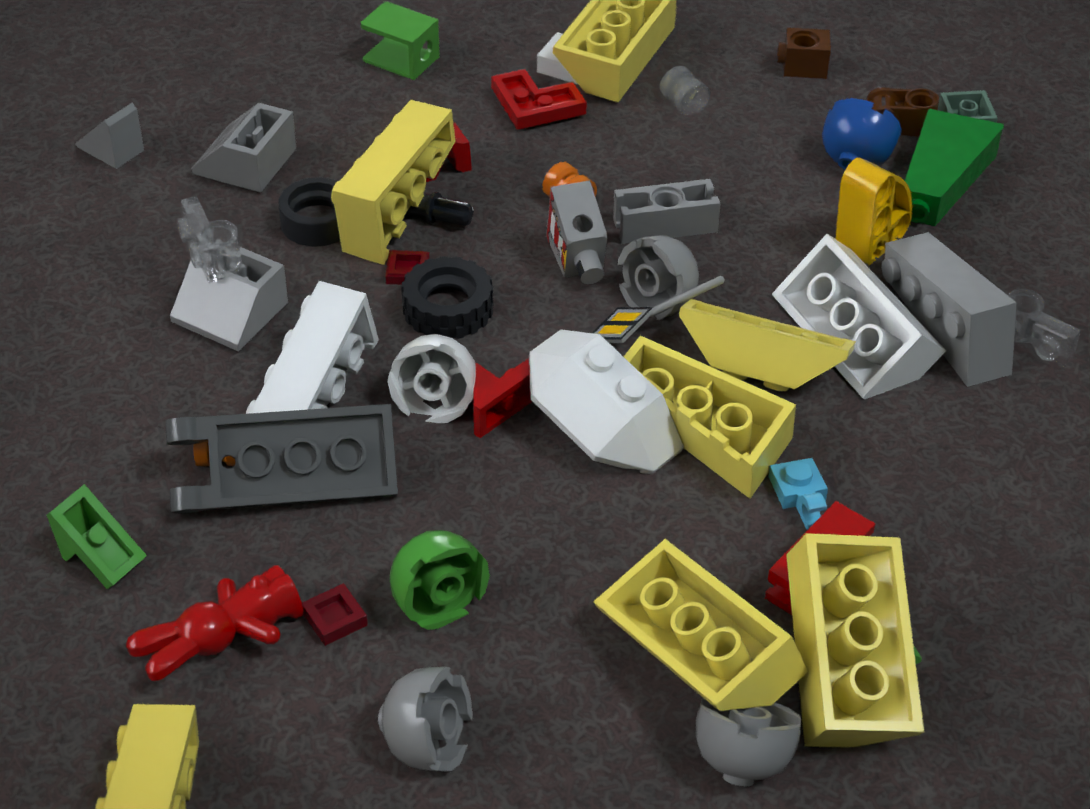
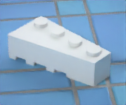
M318 281L312 295H308L304 299L298 322L293 330L290 329L286 333L282 352L276 364H272L268 368L264 378V387L257 400L251 401L246 414L327 408L329 402L333 404L339 402L345 393L346 375L348 372L358 373L364 364V359L360 358L364 348L373 350L379 341L366 293Z

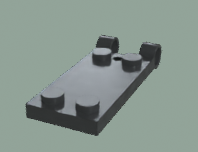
M391 404L180 417L165 420L167 445H192L208 442L211 485L183 486L169 489L171 513H192L218 509L398 495ZM227 456L235 459V465L230 469L222 465L223 458Z

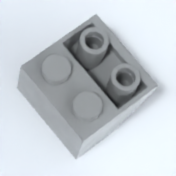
M257 103L223 130L194 164L192 174L262 192L296 150L293 111Z
M216 237L190 261L170 314L171 322L239 351L288 303L284 265Z

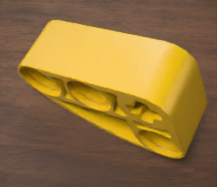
M855 158L847 166L841 178L835 239L850 248L865 264L870 266L876 261L875 257L879 258L885 253V243L898 240L896 239L897 237L901 239L905 235L912 216V196L906 181L901 177L865 159Z

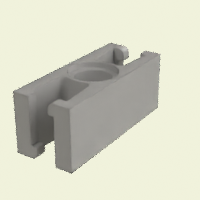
M711 179L614 190L613 220L616 228H620L619 237L621 243L627 244L643 237L657 235L675 238L718 232L721 203L718 196L712 197L714 187Z

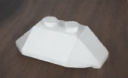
M560 329L530 351L531 400L593 461L620 468L640 470V473L653 474L683 450L684 446L663 394L600 334Z

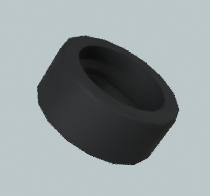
M323 177L305 178L292 183L283 190L278 199L281 231L289 240L299 245L311 247L328 246L340 241L336 212L324 217L314 218L297 214L298 211L309 206L324 205L335 208L332 203L331 194L334 185L338 181Z

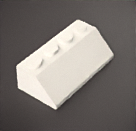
M826 234L772 293L774 298L801 328L856 341L854 350L849 357L835 367L863 399H868L920 379L946 352V349L850 248L829 234Z

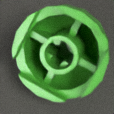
M444 530L426 531L407 542L394 558L390 571L392 596L411 621L417 622L420 627L428 630L439 629L466 616L469 612L463 608L472 601L474 596L479 601L485 594L490 577L488 562L472 543L464 537Z

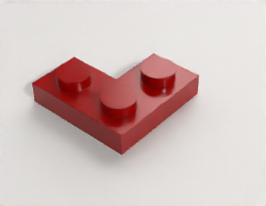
M526 69L491 76V88L517 130L586 114L587 102L573 82L538 89Z

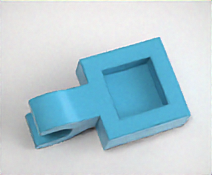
M813 458L769 466L768 477L782 508L796 507L806 530H808L821 517L820 511L827 510L826 498L828 488Z

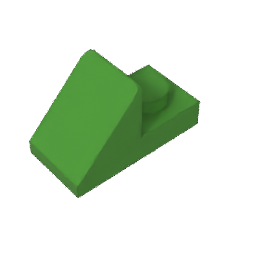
M85 484L47 514L62 558L67 561L76 554L106 589L113 586L147 556Z

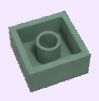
M985 90L940 93L939 111L997 122V115Z

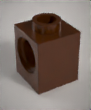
M786 29L785 42H778L777 63L783 64L784 77L827 79L831 54L830 30Z

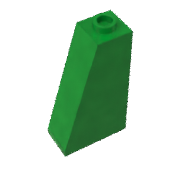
M928 109L905 178L912 196V222L931 226L938 224L996 158L1004 124Z

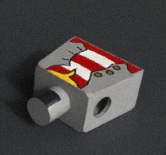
M590 180L551 187L546 234L563 276L579 275L581 282L584 284H593L603 278L607 243L606 229ZM575 219L577 221V228H574L573 221Z

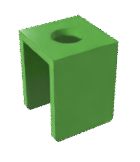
M384 2L361 22V29L385 37L363 57V61L415 80L439 58L438 19L390 2ZM427 41V49L422 48L424 43Z

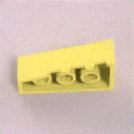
M410 100L394 116L392 122L374 139L372 145L354 162V165L345 176L334 185L331 199L335 207L342 252L383 265L386 263L389 257V249H386L392 237H401L406 228L405 221H402L410 206H419L424 197L426 178H435L455 143L451 109Z
M133 704L127 725L119 727L117 735V761L110 760L106 773L107 794L106 797L98 798L96 809H186V801H190L199 747L195 705Z

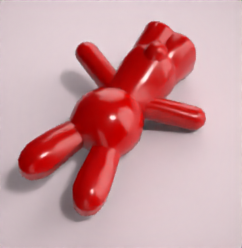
M274 565L261 575L253 576L249 582L237 591L236 584L232 579L223 578L217 585L218 603L212 601L198 602L186 608L175 621L137 630L127 639L126 648L128 653L133 657H140L156 652L146 664L145 669L151 681H159L196 654L208 656L224 651L233 641L236 632L273 645L279 641L281 636L280 630L274 626L276 621L284 617L294 619L304 614L300 596L290 576L284 573L279 565Z

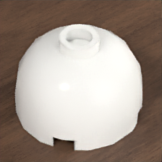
M438 334L420 336L407 343L392 363L388 376L391 398L398 408L408 416L410 413L432 415L426 422L448 423L460 417L474 397L475 360L466 347L453 338ZM441 399L443 405L433 409L424 403L423 400L436 401Z

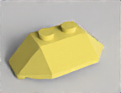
M690 299L681 306L679 317L711 367L723 370L722 372L740 380H746L747 377L762 380L765 387L777 391H787L789 388L796 389L845 361L854 350L856 342Z

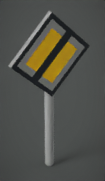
M718 276L654 307H618L592 333L600 334L608 343H624L649 317H653L723 284L725 279L723 276Z

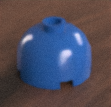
M850 98L834 103L833 109H829L823 125L822 139L825 151L844 170L855 158H862L877 166H881L889 160L901 134L900 122L890 111L885 109L882 115L878 111L872 110L874 103L867 100Z

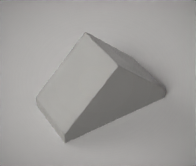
M133 102L100 123L76 142V146L116 169L143 152L144 147L139 117Z

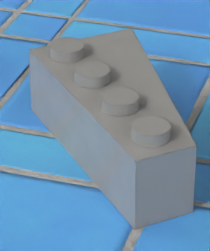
M929 232L885 243V259L882 261V273L885 280L890 283L915 318L946 349V352L943 354L965 385L968 387L1012 375L1017 302Z

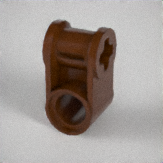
M880 87L872 90L866 98L867 101L874 103L872 110L878 111L882 115L885 109L890 111L900 122V135L919 137L928 109L938 110L939 105L938 95L934 91L925 88L894 89ZM882 97L886 99V106H882Z

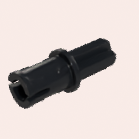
M433 192L432 194L423 193L424 197L419 206H410L406 214L424 217L430 223L440 220L467 226L472 221L474 208L467 202L444 198L441 193Z

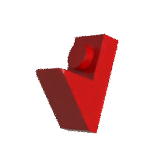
M529 358L515 368L507 370L500 378L480 364L475 363L476 378L473 407L474 434L477 437L482 438L532 402Z

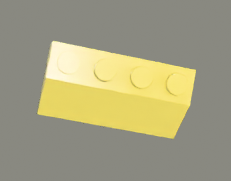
M591 0L553 46V54L585 93L619 102L674 29L677 0Z
M806 533L787 553L794 639L808 670L799 680L805 746L858 747L922 734L924 727L900 538Z
M666 539L593 601L600 611L718 711L771 706L808 672L790 634Z

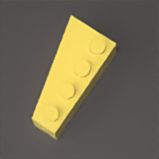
M640 336L624 355V358L663 394L684 446L683 448L745 496L751 498L769 473V466L776 463L793 438L796 404Z

